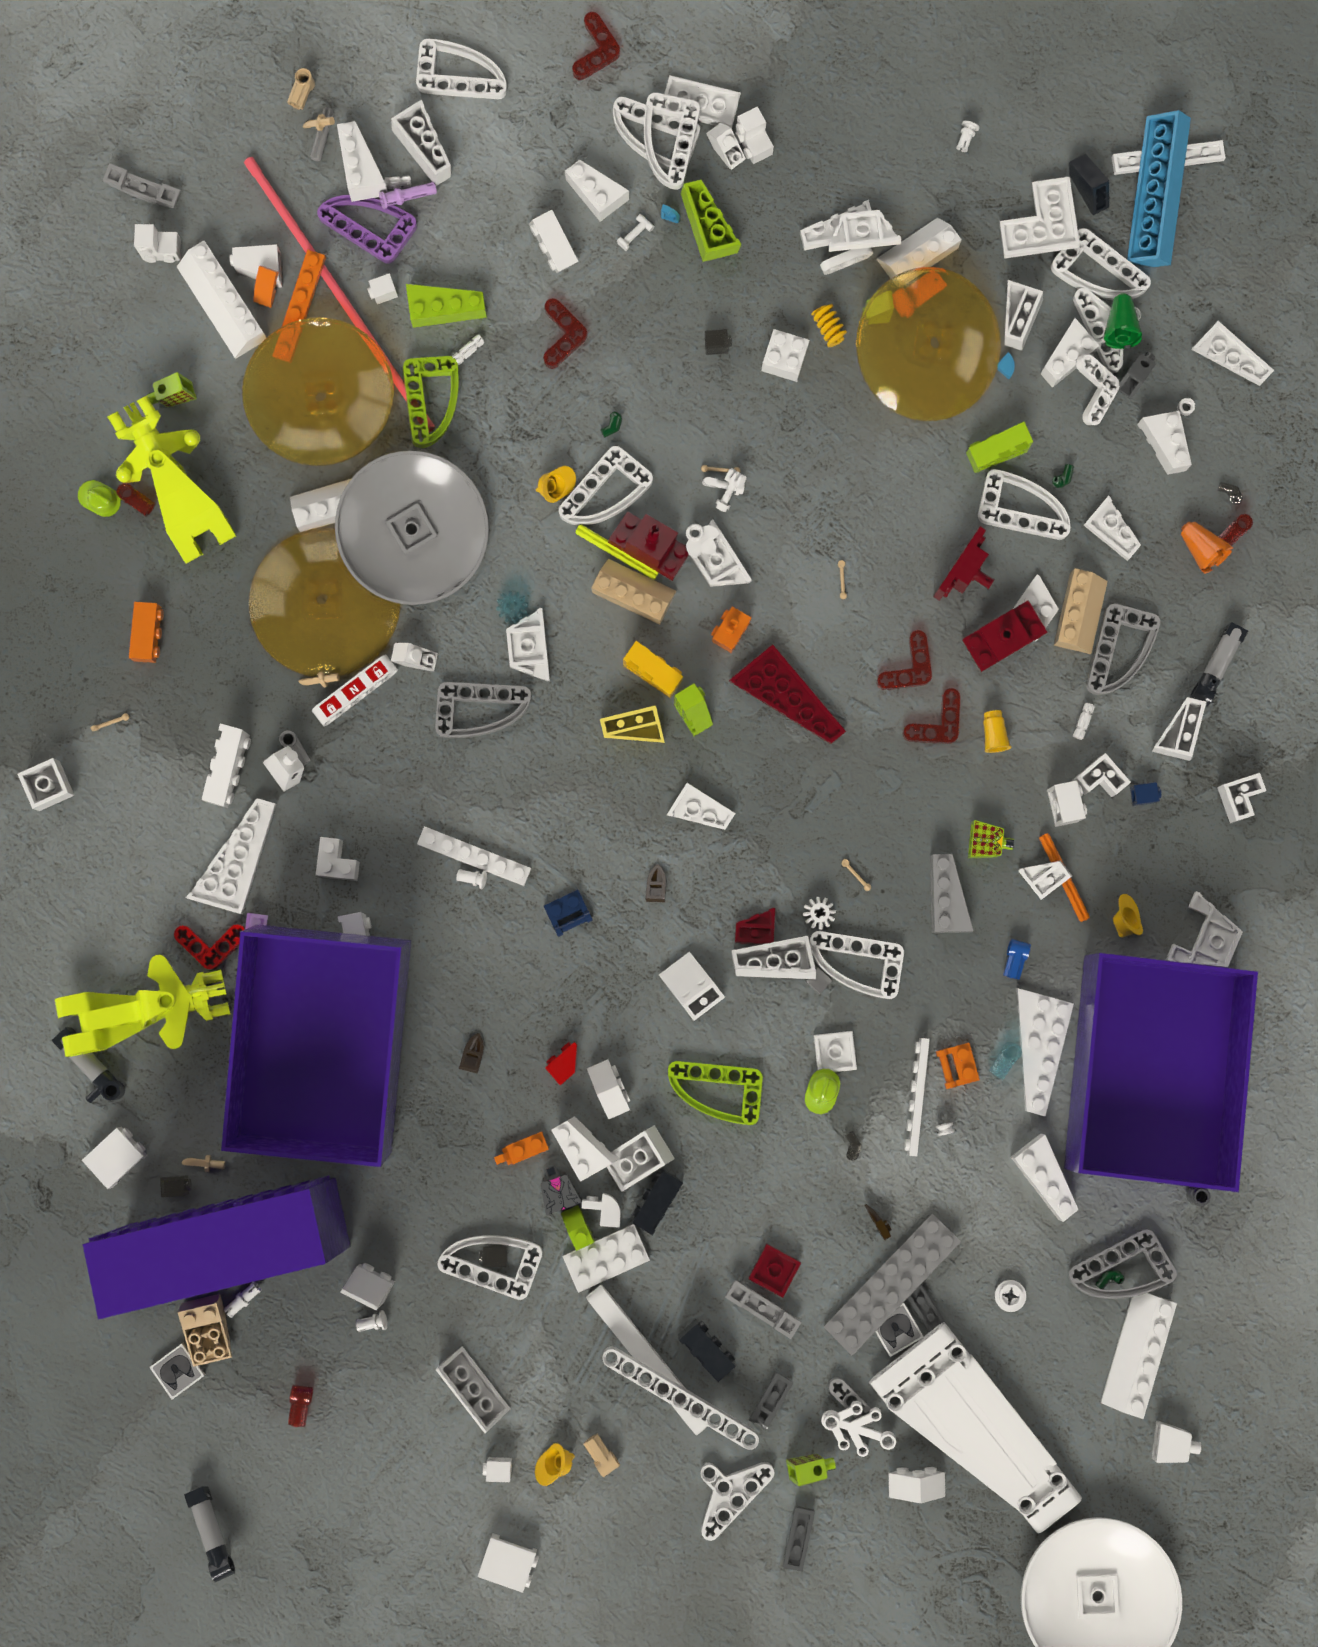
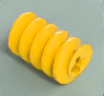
M833 304L821 306L811 313L814 316V321L818 322L817 327L821 329L820 333L824 335V340L828 342V347H834L845 340L843 336L847 333L846 330L840 331L844 326L843 324L837 325L840 317H833L837 314V311L830 312Z

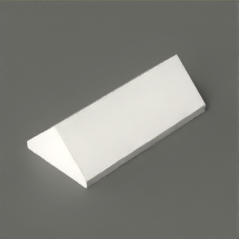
M463 1346L436 1368L438 1374L484 1433L488 1432L511 1409Z

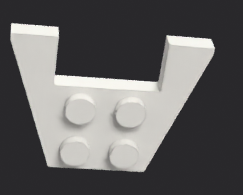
M1196 891L1188 908L1206 915L1205 921L1192 951L1172 944L1166 961L1228 967L1243 932L1225 915H1222L1213 904L1203 898V895Z

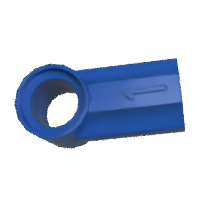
M1014 939L1010 940L1003 976L1020 980L1024 962L1029 956L1031 944Z

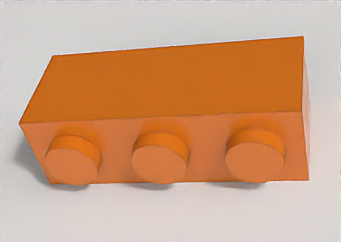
M134 602L129 658L132 661L156 663V659L159 658L160 647L158 646V639H161L162 636L160 620H163L164 612L157 603Z

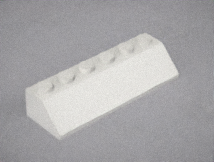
M202 241L189 249L177 265V268L235 359L266 341L267 338L206 242Z
M1150 1293L1131 1297L1100 1403L1123 1413L1144 1419L1177 1303Z

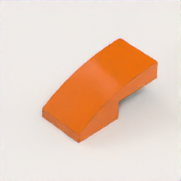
M259 266L253 302L272 308L276 294L275 285L278 271Z

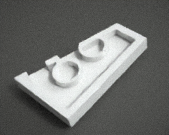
M1108 496L1084 526L1128 561L1141 544L1130 527L1122 519L1121 513L1113 505L1110 496Z

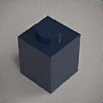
M1157 782L1130 787L1132 806L1154 804L1160 801L1159 798H1161L1162 794L1160 787L1157 786Z

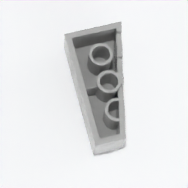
M931 855L932 933L973 932L953 855Z

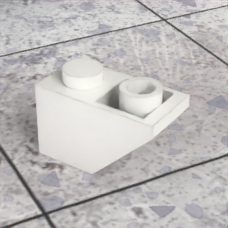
M719 123L706 133L714 150L729 169L732 170L746 159L731 127Z
M395 643L391 662L407 667L434 671L438 653L411 643Z

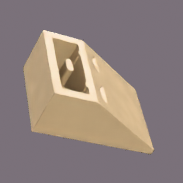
M217 1294L181 1303L178 1315L193 1367L232 1358L221 1295Z

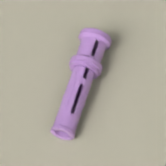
M434 182L402 190L395 188L394 191L386 193L382 191L379 192V199L383 209H387L391 205H402L407 200L436 194L437 190Z

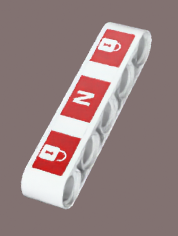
M383 655L316 705L312 712L323 726H327L391 678L398 669L387 655Z

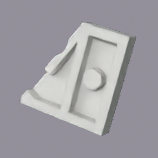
M1061 861L1025 867L1018 870L1041 900L1072 877V874Z

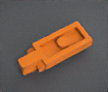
M541 1131L507 1145L502 1149L503 1154L494 1157L497 1165L505 1161L508 1165L515 1164L547 1151L549 1147Z

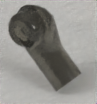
M1220 482L1218 491L1227 493L1233 504H1240L1243 497L1239 488Z
M852 1130L845 1135L850 1143L846 1153V1157L850 1161H854L859 1157L862 1144Z

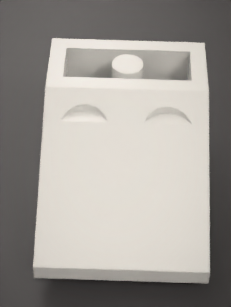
M690 952L659 974L693 1021L725 998Z

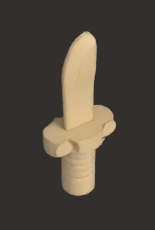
M320 114L317 120L305 122L303 128L316 127L318 131H322L325 126L333 125L335 120L333 117L326 118L324 114Z
M319 672L318 677L300 679L299 683L302 685L320 683L325 688L328 686V682L339 681L340 676L338 673L325 675L324 672Z
M206 1155L205 1160L187 1158L182 1161L183 1165L205 1167V1172H210V1168H225V1161L211 1160V1155Z

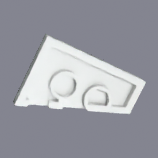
M686 783L667 815L726 830L736 813L689 783Z

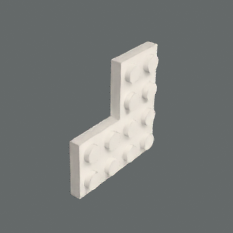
M1070 177L1032 182L1036 216L1000 221L999 224L1004 258L1079 248L1080 242Z

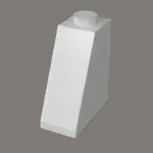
M277 244L232 248L233 255H230V264L234 266L237 273L256 279L259 266H264L279 272L275 286L278 288L282 287L281 253Z

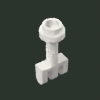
M733 468L729 469L725 480L729 482L725 494L721 500L717 499L716 508L723 512L730 509L731 506L728 502L735 488L742 489L746 481V476L741 475V473Z
M706 477L702 480L704 486L727 489L729 485L726 481ZM745 483L742 489L735 488L734 495L743 494Z

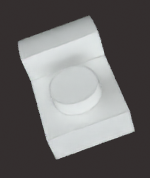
M603 1193L602 1200H598L597 1196H587V1199L582 1200L583 1209L601 1210L600 1226L620 1227L621 1209L618 1201L612 1195Z

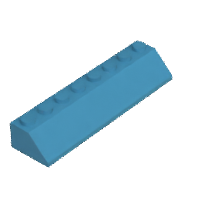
M1180 110L1151 115L1146 118L1127 260L1135 265L1150 267L1171 265L1191 118Z

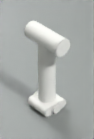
M639 214L636 218L639 224L624 239L620 237L617 240V244L625 251L629 249V243L645 228L651 232L655 227L642 214Z

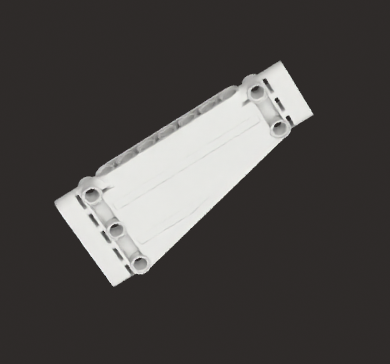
M945 1322L935 1327L869 1381L888 1409L1016 1508L1037 1533L1046 1530L1082 1500V1496L1063 1474L1049 1452ZM955 1347L961 1348V1353L958 1356L951 1354ZM929 1372L931 1376L928 1380H922L920 1378L921 1374ZM892 1397L900 1398L899 1403L896 1405L890 1404L889 1401ZM1060 1475L1061 1478L1058 1482H1052L1053 1476ZM1023 1500L1030 1501L1027 1507L1020 1506Z

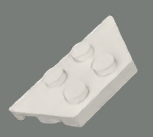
M880 210L843 213L835 229L833 239L829 244V252L901 244V237L894 233L891 224L884 219V215Z
M711 520L709 525L714 526L720 532L719 536L713 539L716 544V554L706 555L701 552L696 559H693L710 587L752 582V579L715 521Z
M1037 574L1014 608L1029 600L1046 629L1059 609L1041 577Z
M539 608L530 616H526L517 624H513L506 629L509 663L512 669L545 681H550L543 609Z

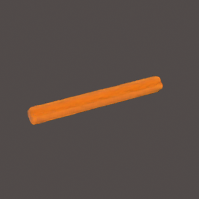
M1050 834L1041 835L1039 839L1050 862L1061 861L1063 863ZM1069 878L1062 886L1079 921L1083 922L1089 919L1090 916L1072 879Z

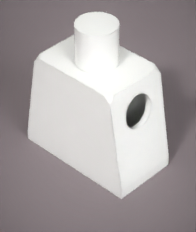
M287 746L279 750L263 762L283 791L300 783L304 766L298 759V754L291 747Z
M1156 1420L1152 1459L1157 1463L1188 1462L1190 1453L1200 1454L1201 1442L1191 1441L1192 1434L1187 1430Z

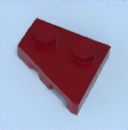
M775 908L737 922L735 943L754 945L773 943Z

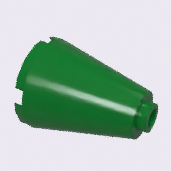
M1125 293L1119 294L1113 299L1105 328L1104 340L1106 345L1111 348L1124 349L1126 345H1130L1131 348L1138 345L1142 340V332L1133 299Z

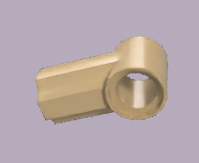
M302 68L295 73V83L287 101L289 105L298 110H303L310 91L315 87V81L309 70ZM304 78H309L308 81L301 82Z
M598 1433L584 1442V1446L595 1461L594 1464L602 1477H605L620 1466L617 1458L612 1451L608 1450Z

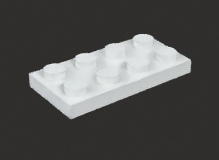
M634 1224L598 1239L578 1251L574 1250L562 1256L578 1293L650 1261Z

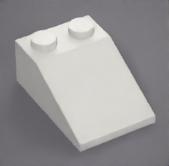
M654 1125L612 1151L611 1153L619 1159L607 1166V1169L622 1192L675 1158Z
M367 1263L359 1264L342 1288L341 1293L377 1310L385 1302L395 1281L391 1280L392 1276L385 1272L377 1273L374 1271V1267Z

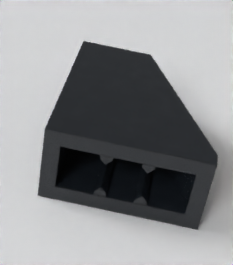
M1086 154L1070 161L1069 176L1091 214L1094 216L1109 208V179Z

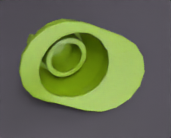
M87 481L78 490L80 504L97 515L109 517L114 515L120 508L121 499L118 493L99 481Z
M820 1069L812 1075L805 1093V1104L811 1112L824 1114L833 1108L840 1090L838 1075L830 1069Z

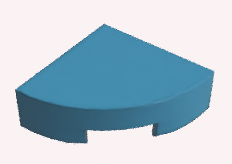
M663 204L661 218L679 223V213Z
M1009 352L995 366L1008 379L1011 378L1015 368L1014 359Z

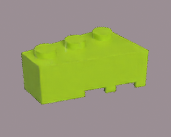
M1024 421L999 434H994L982 442L972 443L966 454L974 473L1027 453L1033 440Z
M695 683L674 695V706L693 736L698 735L713 725L705 702L706 695L700 686L696 687Z

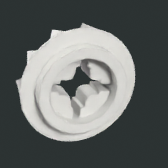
M1004 1280L997 1286L994 1292L996 1303L1004 1311L1015 1312L1025 1304L1026 1291L1015 1280ZM1012 1290V1293L1018 1296V1298H1011V1301H1008V1298L1002 1294L1009 1293Z

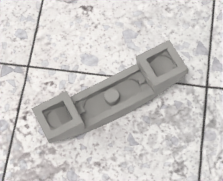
M110 163L103 178V182L122 192L169 208H175L181 190L166 184L159 185L130 174L126 169Z
M737 1280L733 1282L725 1295V1298L749 1311L790 1339H792L801 1324V1321Z

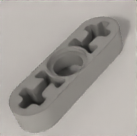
M834 1377L829 1381L828 1388L830 1393L846 1409L850 1407L846 1404V1399L849 1396H855L857 1401L863 1404V1411L865 1413L870 1411L871 1407L842 1378ZM835 1382L837 1384H839L840 1382L842 1383L841 1388L844 1392H846L847 1389L850 1390L849 1392L844 1394L842 1399L839 1398L842 1396V1393L839 1390L833 1391V1384ZM859 1406L853 1407L854 1410H857L859 1408ZM853 1414V1416L857 1419V1418L862 1417V1414H859V1415H854V1414Z

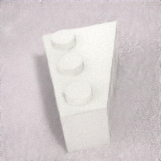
M1008 280L1004 345L1023 350L1042 304L1043 291Z

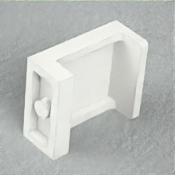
M116 1128L82 1160L107 1189L117 1185L118 1181L131 1168L147 1156L144 1152L146 1150L140 1142L136 1143L132 1139L133 1135L127 1128Z
M492 1533L478 1577L523 1593L525 1587L529 1588L532 1580V1575H529L531 1567L536 1568L539 1556L536 1555L537 1549L533 1548V1550L510 1543L499 1539L500 1535Z

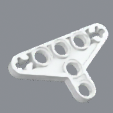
M1080 288L1073 296V302L1087 332L1100 345L1097 353L1103 366L1111 373H1117L1123 365V349L1111 348L1108 352L1101 349V344L1106 343L1104 332L1111 307L1088 289ZM1080 294L1082 296H1086V299L1084 301L1083 299H1078ZM1135 307L1139 321V319L1141 318V312L1138 308ZM1092 310L1095 313V317L1091 319L1086 317L1085 311ZM1096 326L1101 327L1103 334L1096 335L1093 332V328ZM1111 359H1112L1113 362H1117V363H1118V364L1116 365V368H1115L1114 365L1110 366Z
M761 1462L725 1475L713 1463H705L701 1467V1478L713 1490L701 1527L702 1536L709 1541L715 1540L774 1477V1469L770 1463ZM708 1467L715 1470V1475L712 1478H707L704 1475V1470ZM769 1468L770 1475H763L761 1478L763 1483L760 1484L759 1480L753 1477V1475L756 1473L759 1478L762 1474L761 1469ZM724 1481L729 1484L728 1491H719L718 1485L720 1482ZM749 1481H754L757 1484V1489L754 1492H749L746 1489V1484ZM735 1496L743 1498L744 1501L741 1506L733 1505L732 1499ZM723 1510L730 1514L729 1519L726 1521H721L718 1518V1514ZM715 1517L717 1523L721 1525V1527L719 1528V1526L716 1525L714 1527V1534L709 1533L707 1535L706 1527L708 1526L709 1528H711L715 1524V1521L712 1520Z

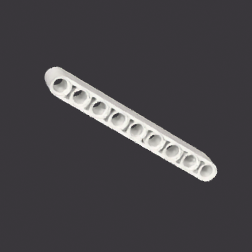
M602 1284L586 1296L591 1306L633 1358L684 1387ZM645 1372V1373L648 1375V1377L651 1379L652 1376H651L649 1373ZM660 1383L657 1388L661 1392H666L669 1386L666 1383ZM678 1393L675 1396L677 1402H683L686 1399L683 1393ZM698 1403L692 1407V1410L696 1413L703 1410ZM673 1406L695 1435H698L708 1427Z
M609 1346L604 1350L603 1362L607 1367L743 1448L753 1450L758 1446V1434L753 1428L614 1346ZM614 1352L617 1355V1359L612 1362L608 1361L606 1358L607 1353ZM627 1362H631L634 1365V1369L630 1372L625 1371L623 1365ZM642 1373H649L652 1376L651 1380L648 1382L642 1381L640 1378ZM660 1383H666L669 1386L666 1392L658 1390L657 1387ZM678 1393H683L686 1396L683 1402L675 1400V1396ZM699 1403L703 1406V1410L696 1413L692 1410L693 1405ZM712 1414L720 1416V1420L716 1423L711 1422L709 1418ZM735 1424L738 1427L737 1431L729 1433L727 1431L728 1425ZM752 1434L755 1436V1439L752 1443H746L744 1437Z

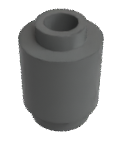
M1189 1187L1186 1192L1187 1200L1196 1206L1207 1205L1211 1198L1210 1192L1206 1188Z

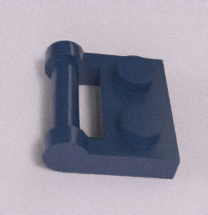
M579 890L544 905L558 937L580 924L593 921ZM582 910L584 915L559 926L557 921Z

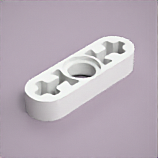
M871 247L851 249L823 261L820 266L824 275L831 274L869 258L873 251Z

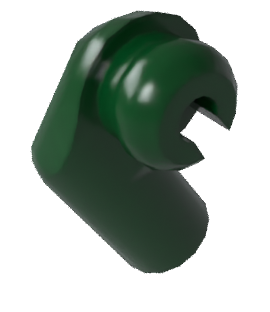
M616 411L610 414L609 425L600 429L604 438L620 430L622 416Z
M1065 464L1063 474L1052 478L1053 486L1062 488L1068 485L1072 479L1074 466Z
M1108 1270L1101 1275L1094 1285L1104 1290L1108 1283L1122 1284L1125 1277L1120 1271Z

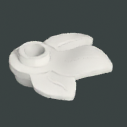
M692 524L687 528L686 536L688 542L686 549L693 559H696L701 552L706 555L716 554V544L713 539L720 534L717 528L712 525L702 527L699 524ZM694 531L699 532V535L697 537H694L692 535Z

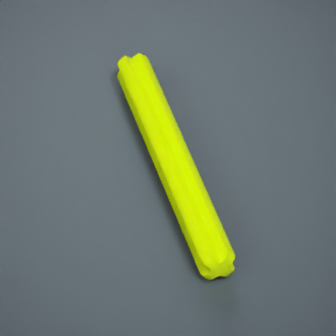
M582 524L577 527L575 531L577 535L649 578L655 580L658 576V572L609 544L608 540Z

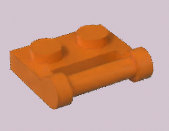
M970 1043L936 1051L946 1083H944L946 1089L980 1080ZM948 1054H952L958 1080L955 1081L953 1080L947 1059Z

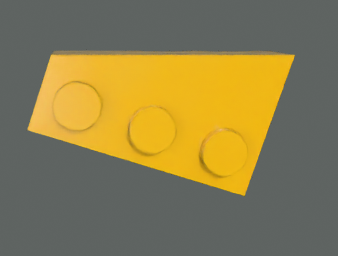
M635 641L623 658V666L669 698H671L683 681L682 672L674 666L670 667L663 658L653 654L638 641Z

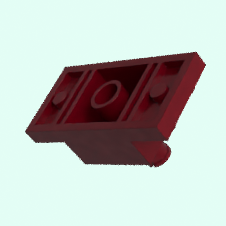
M627 512L608 540L609 544L672 581L689 557L686 545L676 540L678 532L645 514L643 519H640Z
M979 527L935 593L934 598L939 601L943 596L946 598L952 588L963 594L970 582L974 580L987 589L990 588L995 579L982 572L980 568L989 555L980 549V546L986 539L983 536L986 532L984 528Z
M1027 600L965 637L962 641L982 672L1048 632L1031 603Z

